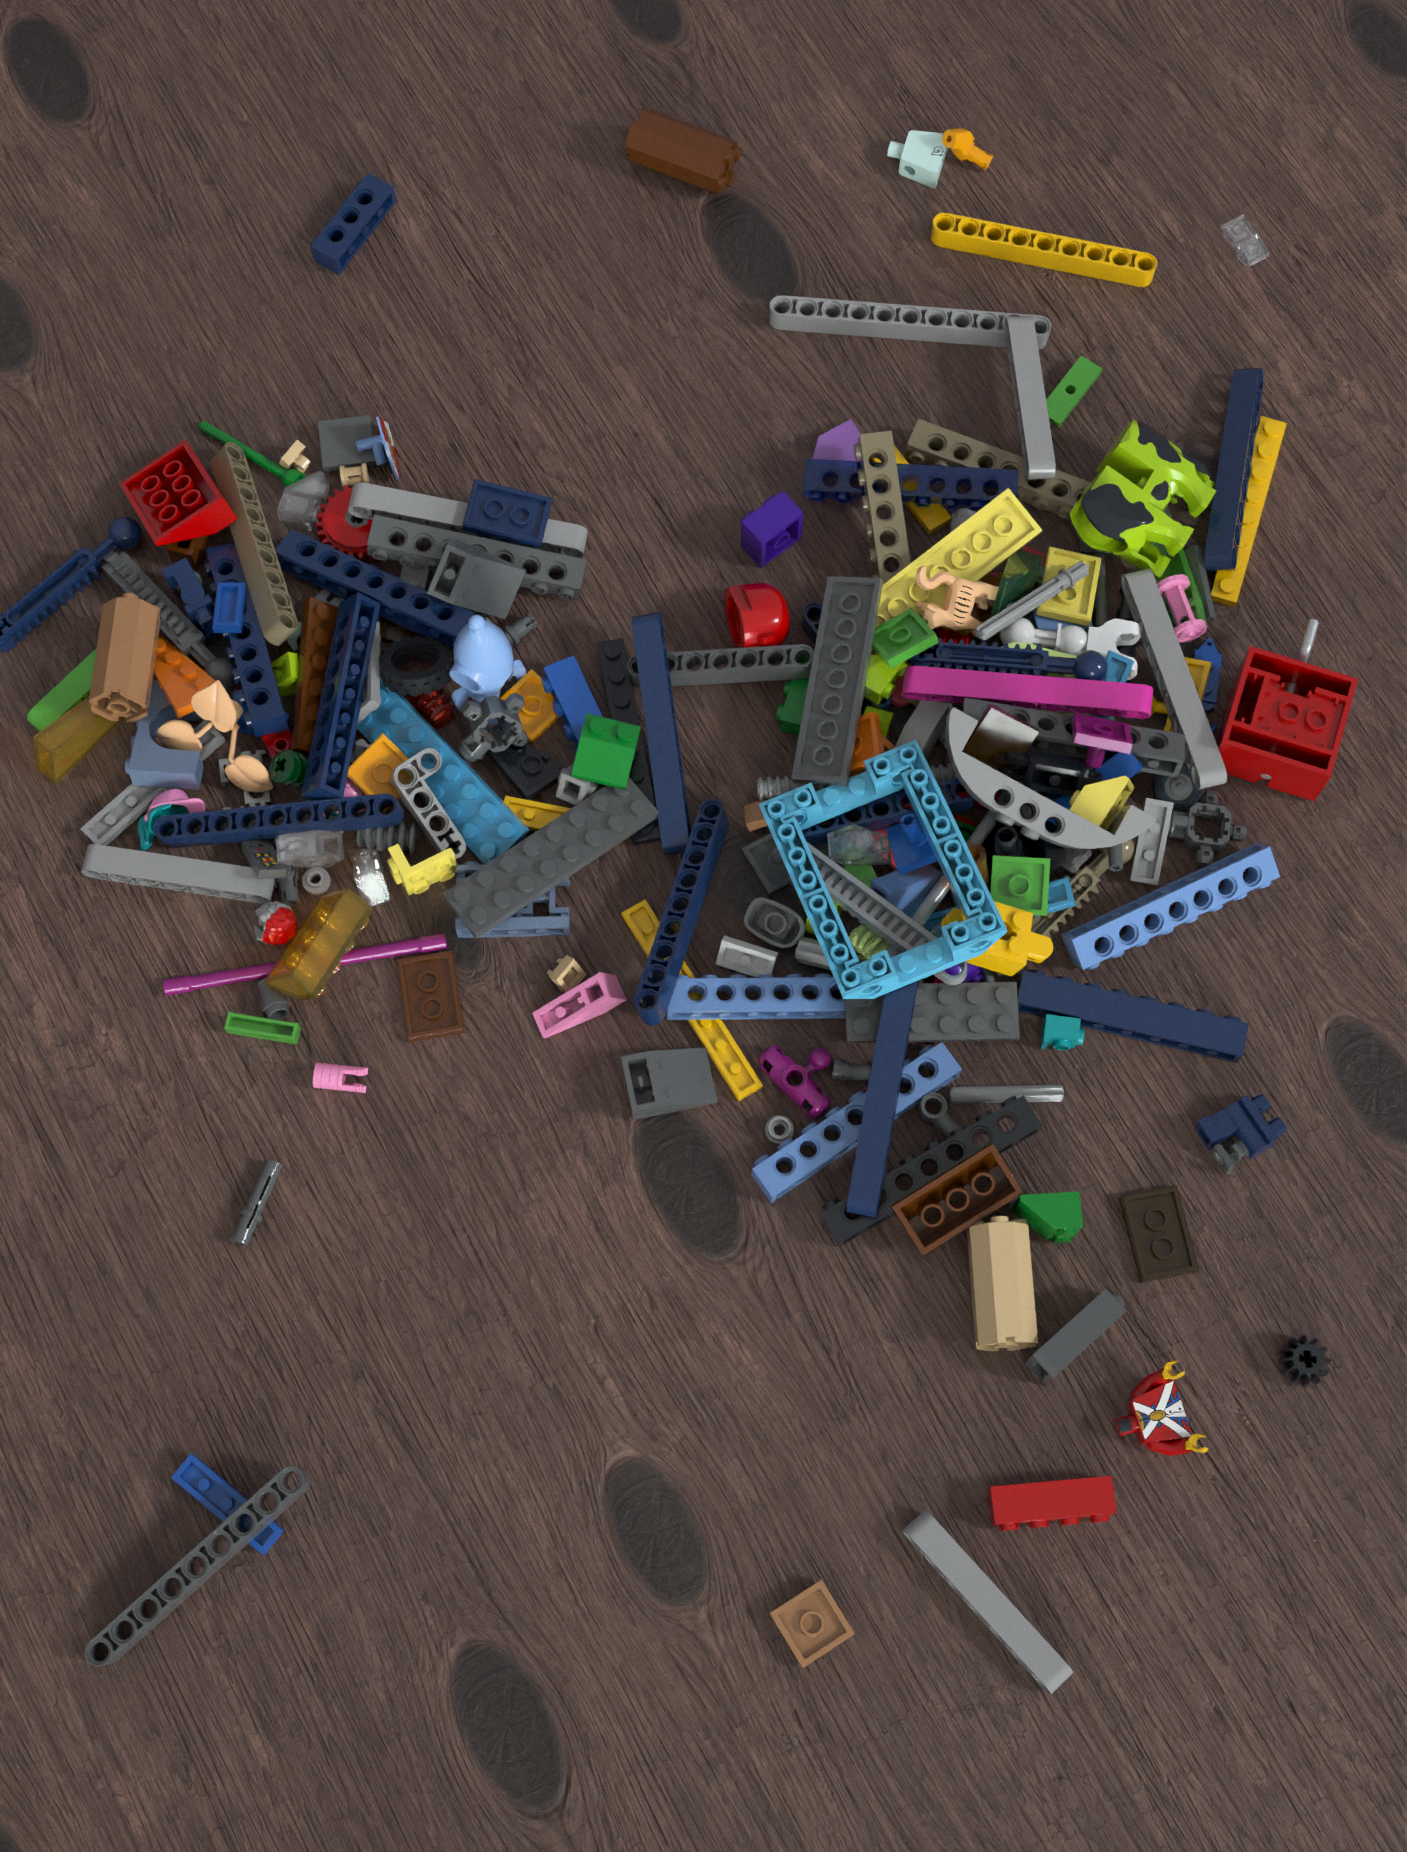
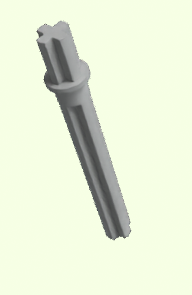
M1080 560L1068 569H1061L1058 571L1057 576L975 628L976 637L981 641H985L1065 589H1072L1076 582L1090 574L1087 570L1090 568L1087 563L1084 564Z

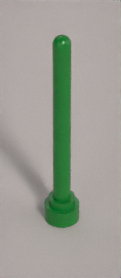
M199 422L198 428L202 432L224 445L227 442L237 444L243 450L246 458L280 477L284 486L289 490L297 492L305 482L304 473L295 468L285 469L208 422Z

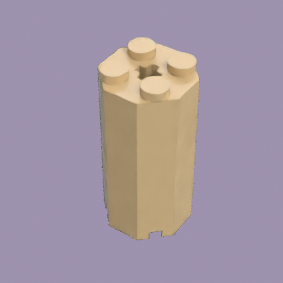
M1007 1216L991 1217V1222L989 1223L978 1221L968 1227L967 1230L976 1350L999 1351V1348H1007V1351L1033 1348L1038 1344L1027 1220L1017 1219L1009 1221Z

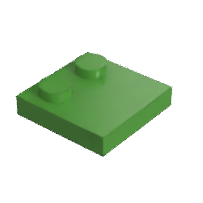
M910 608L875 627L872 648L891 669L939 643L936 633Z
M993 855L990 894L993 901L1031 912L1033 915L1047 916L1050 859Z

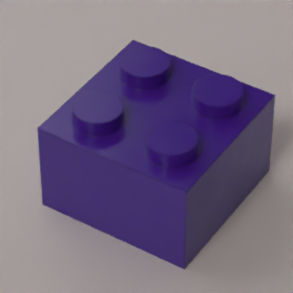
M781 491L776 496L771 495L756 511H749L741 521L740 547L760 568L764 567L801 539L804 513L784 491Z

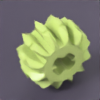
M861 924L858 928H855L849 936L855 953H857L859 963L869 960L870 956L887 950L890 946L874 930H869L866 924Z

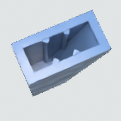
M930 864L903 875L895 871L871 880V889L912 918L942 876V872Z

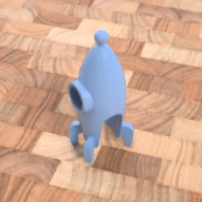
M473 615L457 634L453 650L454 665L449 674L461 686V688L451 694V698L460 712L468 697H471L478 704L485 697H499L500 689L506 680L511 681L512 676H515L517 681H519L526 675V669L520 660L513 661L512 647L502 629L484 620L480 615ZM497 717L488 719L489 726L498 724Z

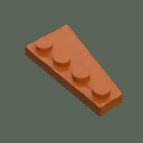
M163 636L158 638L153 675H155L157 684L165 692L167 701L173 706L175 714L179 719L195 711L191 704L192 697L198 690L209 686L215 680Z

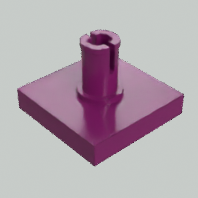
M1078 713L1073 714L1071 722L1073 742L1089 746L1085 761L1087 766L1101 768L1106 750L1130 754L1133 742L1128 723Z

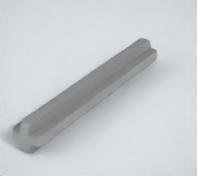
M1062 1085L951 1087L949 1090V1099L952 1104L1002 1103L1012 1096H1016L1018 1099L1023 1095L1028 1102H1061L1064 1098Z

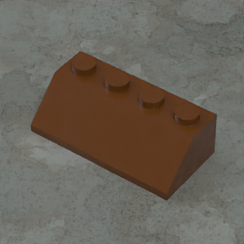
M990 1143L891 1206L921 1254L925 1255L1024 1192L994 1144Z

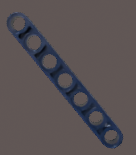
M957 778L937 782L952 814L967 811L974 806L976 800L971 795L967 797L957 795L960 791H966ZM902 790L808 827L803 835L806 842L813 846L866 834L867 832L884 830L899 824L900 819L904 815L913 813L916 816L913 809L906 810L902 808L904 804L910 803L905 791ZM881 809L886 810L888 812L884 816H878L875 814L877 810ZM851 816H858L861 818L857 822H850L847 820ZM824 822H831L833 824L830 828L820 827Z

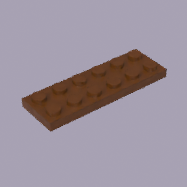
M313 597L306 598L303 605L292 751L309 756L339 609V607Z

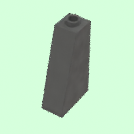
M1105 1289L1039 1348L1024 1364L1046 1386L1127 1311L1123 1307L1125 1305L1123 1300L1115 1292L1112 1291L1110 1293Z

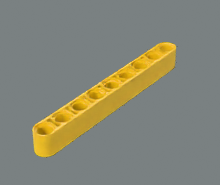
M950 213L937 214L932 223L931 241L938 247L1137 287L1148 286L1152 282L1157 267L1156 258L1146 252Z

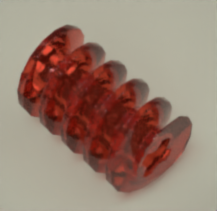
M444 688L438 691L435 689L431 694L427 695L424 693L419 694V696L406 694L410 698L411 703L416 706V710L422 714V717L435 730L445 727L453 720L454 714L451 712L455 709V704L453 702L447 703L450 698L448 694H442Z

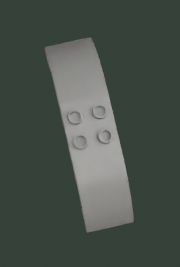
M954 707L949 711L946 717L945 737L950 764L965 790L978 803L997 814L995 820L1008 827L1013 824L1021 827L1022 829L1019 833L1032 840L1041 838L1052 844L1072 849H1096L1115 846L1135 838L1154 825L1157 818L1133 805L1123 806L1110 832L967 755L962 750L975 729L978 720ZM998 790L1004 792L1007 798L1003 806L998 805L994 800V794ZM1022 804L1028 805L1031 809L1032 814L1028 820L1020 815L1019 810ZM1048 818H1052L1056 823V830L1053 833H1049L1045 828V822Z

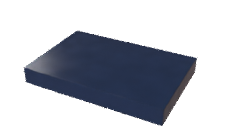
M474 479L462 530L541 549L553 498Z

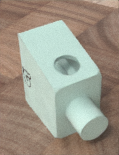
M911 130L908 133L905 144L894 141L890 142L887 156L900 159L898 172L900 175L935 189L948 147L942 143L944 133Z

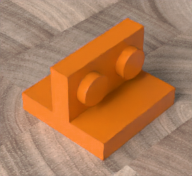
M874 711L864 714L859 718L849 777L866 771L865 760L895 748L881 734L879 715Z

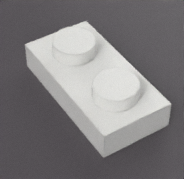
M724 935L716 965L756 978L763 974L772 975L778 952Z

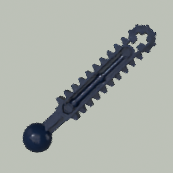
M118 517L113 520L109 525L108 537L92 551H89L86 547L80 551L73 550L74 556L72 558H67L66 563L59 565L55 572L51 571L49 577L43 578L38 586L34 585L32 591L26 592L21 600L17 599L15 605L9 606L4 614L1 613L0 652L8 653L9 650L17 646L16 643L20 640L24 641L27 634H32L34 632L33 629L37 626H42L41 623L45 619L49 620L51 614L57 613L62 605L66 606V602L69 599H74L75 594L82 592L86 585L91 586L93 579L100 581V574L103 572L100 564L105 561L103 558L110 552L114 551L115 553L118 549L131 550L137 547L142 538V529L139 523L130 517Z
M938 638L939 643L924 650L928 652L924 658L919 657L922 655V651L908 659V663H911L912 666L1048 676V673L1074 675L1076 679L1102 681L1108 671L1105 657L1094 650L1083 651L1076 658L1049 656V651L1043 650L1041 644H1038L1034 650L1031 649L1030 644H1027L1025 649H1021L1019 644H1016L1014 648H1009L1008 643H1005L1003 647H998L997 642H994L992 646H987L985 641L981 645H976L975 641L965 644L964 640H960L959 644L953 643V639H949L948 643H944L942 638Z

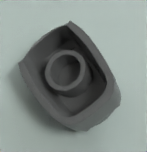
M763 897L754 899L744 916V924L749 931L767 943L781 948L792 947L798 944L806 931L805 922L798 913L781 903Z

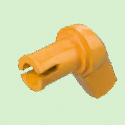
M956 128L948 129L944 132L942 143L946 147L951 148L952 153L960 161L969 160L986 171L994 155L976 147L975 142H973V134L970 131Z

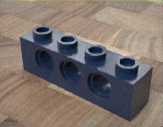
M367 173L364 179L356 184L349 198L342 202L335 216L327 221L321 234L313 239L310 248L314 262L340 275L396 203L394 187Z

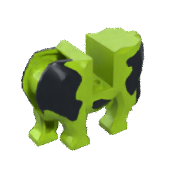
M1132 420L1109 448L1096 470L1099 474L1084 489L1081 498L1073 506L1069 518L1076 534L1089 548L1121 557L1127 563L1141 570L1149 568L1152 570L1157 582L1171 559L1161 555L1160 550L1150 542L1164 545L1168 554L1174 557L1185 546L1194 530L1190 526H1182L1179 522L1172 520L1165 514L1164 511L1169 501L1176 504L1178 500L1174 495L1182 497L1188 505L1190 515L1196 518L1206 509L1216 492L1213 489L1215 482L1209 479L1211 475L1203 462L1179 449L1148 424Z

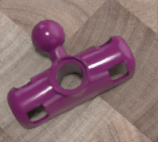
M772 1045L768 1047L759 1057L760 1069L810 1119L818 1120L830 1109L831 1100L828 1095L826 1096L822 1092L821 1088L810 1076L816 1070H823L829 1066L831 1061L830 1053L824 1048H815L809 1054V1062L804 1067H801L788 1055L786 1056L779 1046ZM765 1059L773 1066L770 1072L763 1067ZM795 1076L799 1077L802 1082L797 1086H792L788 1084L787 1080ZM805 1099L813 1106L810 1112H807L802 1106Z

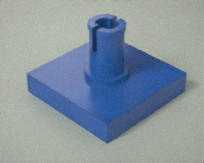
M913 813L904 815L900 819L899 824L886 828L896 868L900 875L937 861L920 822Z

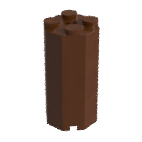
M646 107L638 110L637 115L641 117L638 121H632L625 143V150L630 152L625 155L626 160L717 194L723 192L725 187L730 188L735 178V173L733 172L735 162H739L742 155V148L738 147V141Z

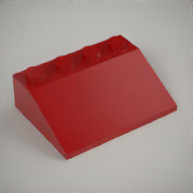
M186 440L119 484L156 546L216 534L238 519L203 463Z

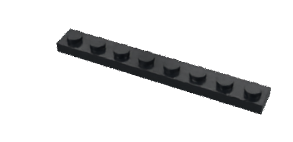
M624 638L597 642L610 718L640 726L632 680L627 668L628 659ZM640 729L629 778L656 808ZM658 818L633 834L634 845L661 841Z

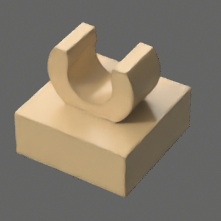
M296 440L281 458L279 465L285 469L293 466V468L304 473L311 463L302 455L306 446L299 440Z
M568 955L564 959H557L556 962L559 965L553 972L551 970L547 971L551 980L563 993L578 986L587 975L575 959Z

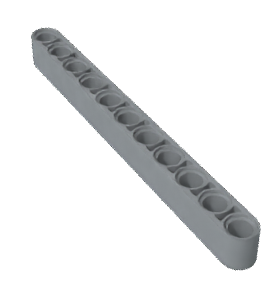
M785 295L774 297L769 307L770 325L778 330L1007 347L1005 318L1033 316L1035 330L1040 332V334L1036 333L1038 349H1042L1047 345L1051 330V322L1045 316Z

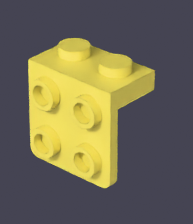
M399 844L388 848L390 859L387 860V863L391 869L390 873L397 885L402 883L408 896L414 893L421 894L428 890L430 885L438 881L445 882L456 873L457 863L452 848L446 849L410 867Z

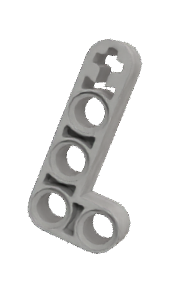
M426 748L397 766L390 774V783L436 852L440 853L446 850L449 846L448 842H455L457 846L454 848V854L457 859L465 853L466 843L424 781V779L435 773L442 764L440 754L432 748ZM423 755H428L433 759L434 765L432 769H426L422 766L421 757ZM400 770H405L410 774L411 780L408 785L399 782L398 772ZM416 793H420L426 798L424 808H419L414 804L413 798ZM431 817H437L441 820L442 828L440 831H434L430 828L429 821ZM447 831L450 833V835L445 836V838L441 840H438L437 838L438 836L445 834Z

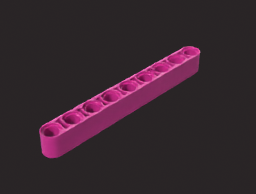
M907 666L904 669L901 695L912 700L963 704L964 698L1042 711L1144 719L1151 716L1153 687L1134 683Z

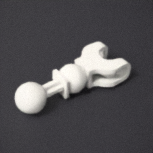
M1021 617L1000 631L1003 645L1013 642H1026L1033 645L1041 644L1044 647L1053 648L1054 651L1076 656L1083 651L1094 650L1105 657L1107 651L1110 650L1135 661L1127 680H1131L1137 675V661L1133 657L1121 654L1116 649L1117 646L1134 645L1140 639L1141 627L1133 621L1112 619L1100 627L1089 626L1087 633L1083 628L1075 625L1066 626L1061 629L1062 623H1058L1056 632L1034 629L1029 620Z

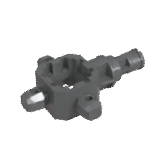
M515 692L510 694L505 700L497 696L485 697L480 704L466 701L461 710L463 715L469 720L471 733L461 740L462 745L459 747L460 752L458 755L469 764L470 762L482 759L489 749L493 752L505 751L511 744L524 746L528 742V736L522 729L518 712L524 706V698ZM503 716L505 722L501 725L502 730L497 728L495 731L490 730L487 732L485 726L489 723L488 719H494L495 717L500 719Z
M1207 790L1201 796L1200 803L1193 805L1188 812L1172 810L1167 837L1183 839L1182 844L1188 851L1196 852L1197 865L1206 867L1213 861V855L1221 852L1229 840L1231 842L1244 841L1247 836V827L1236 823L1231 825V812L1225 806L1218 805V796L1215 791ZM1198 816L1204 820L1215 818L1214 822L1219 823L1220 832L1217 841L1205 837L1202 840L1199 839V835H1195L1193 830L1194 820Z

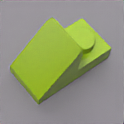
M288 651L271 663L280 697L295 695L297 691L298 654Z

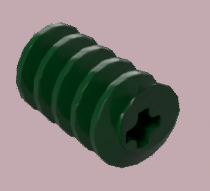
M288 749L280 751L275 755L270 764L269 773L271 779L274 782L302 790L309 756Z

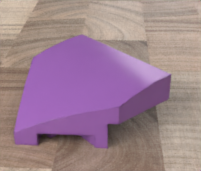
M852 419L818 437L812 463L858 474V470H861L860 460L855 459L854 444L858 443L860 432Z

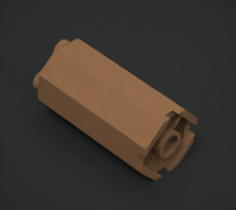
M124 593L122 597H116L104 603L102 607L89 702L90 704L92 703L91 710L93 713L110 721H118V717L121 716L126 717V722H135L148 716L161 610L158 606L139 599L133 593Z

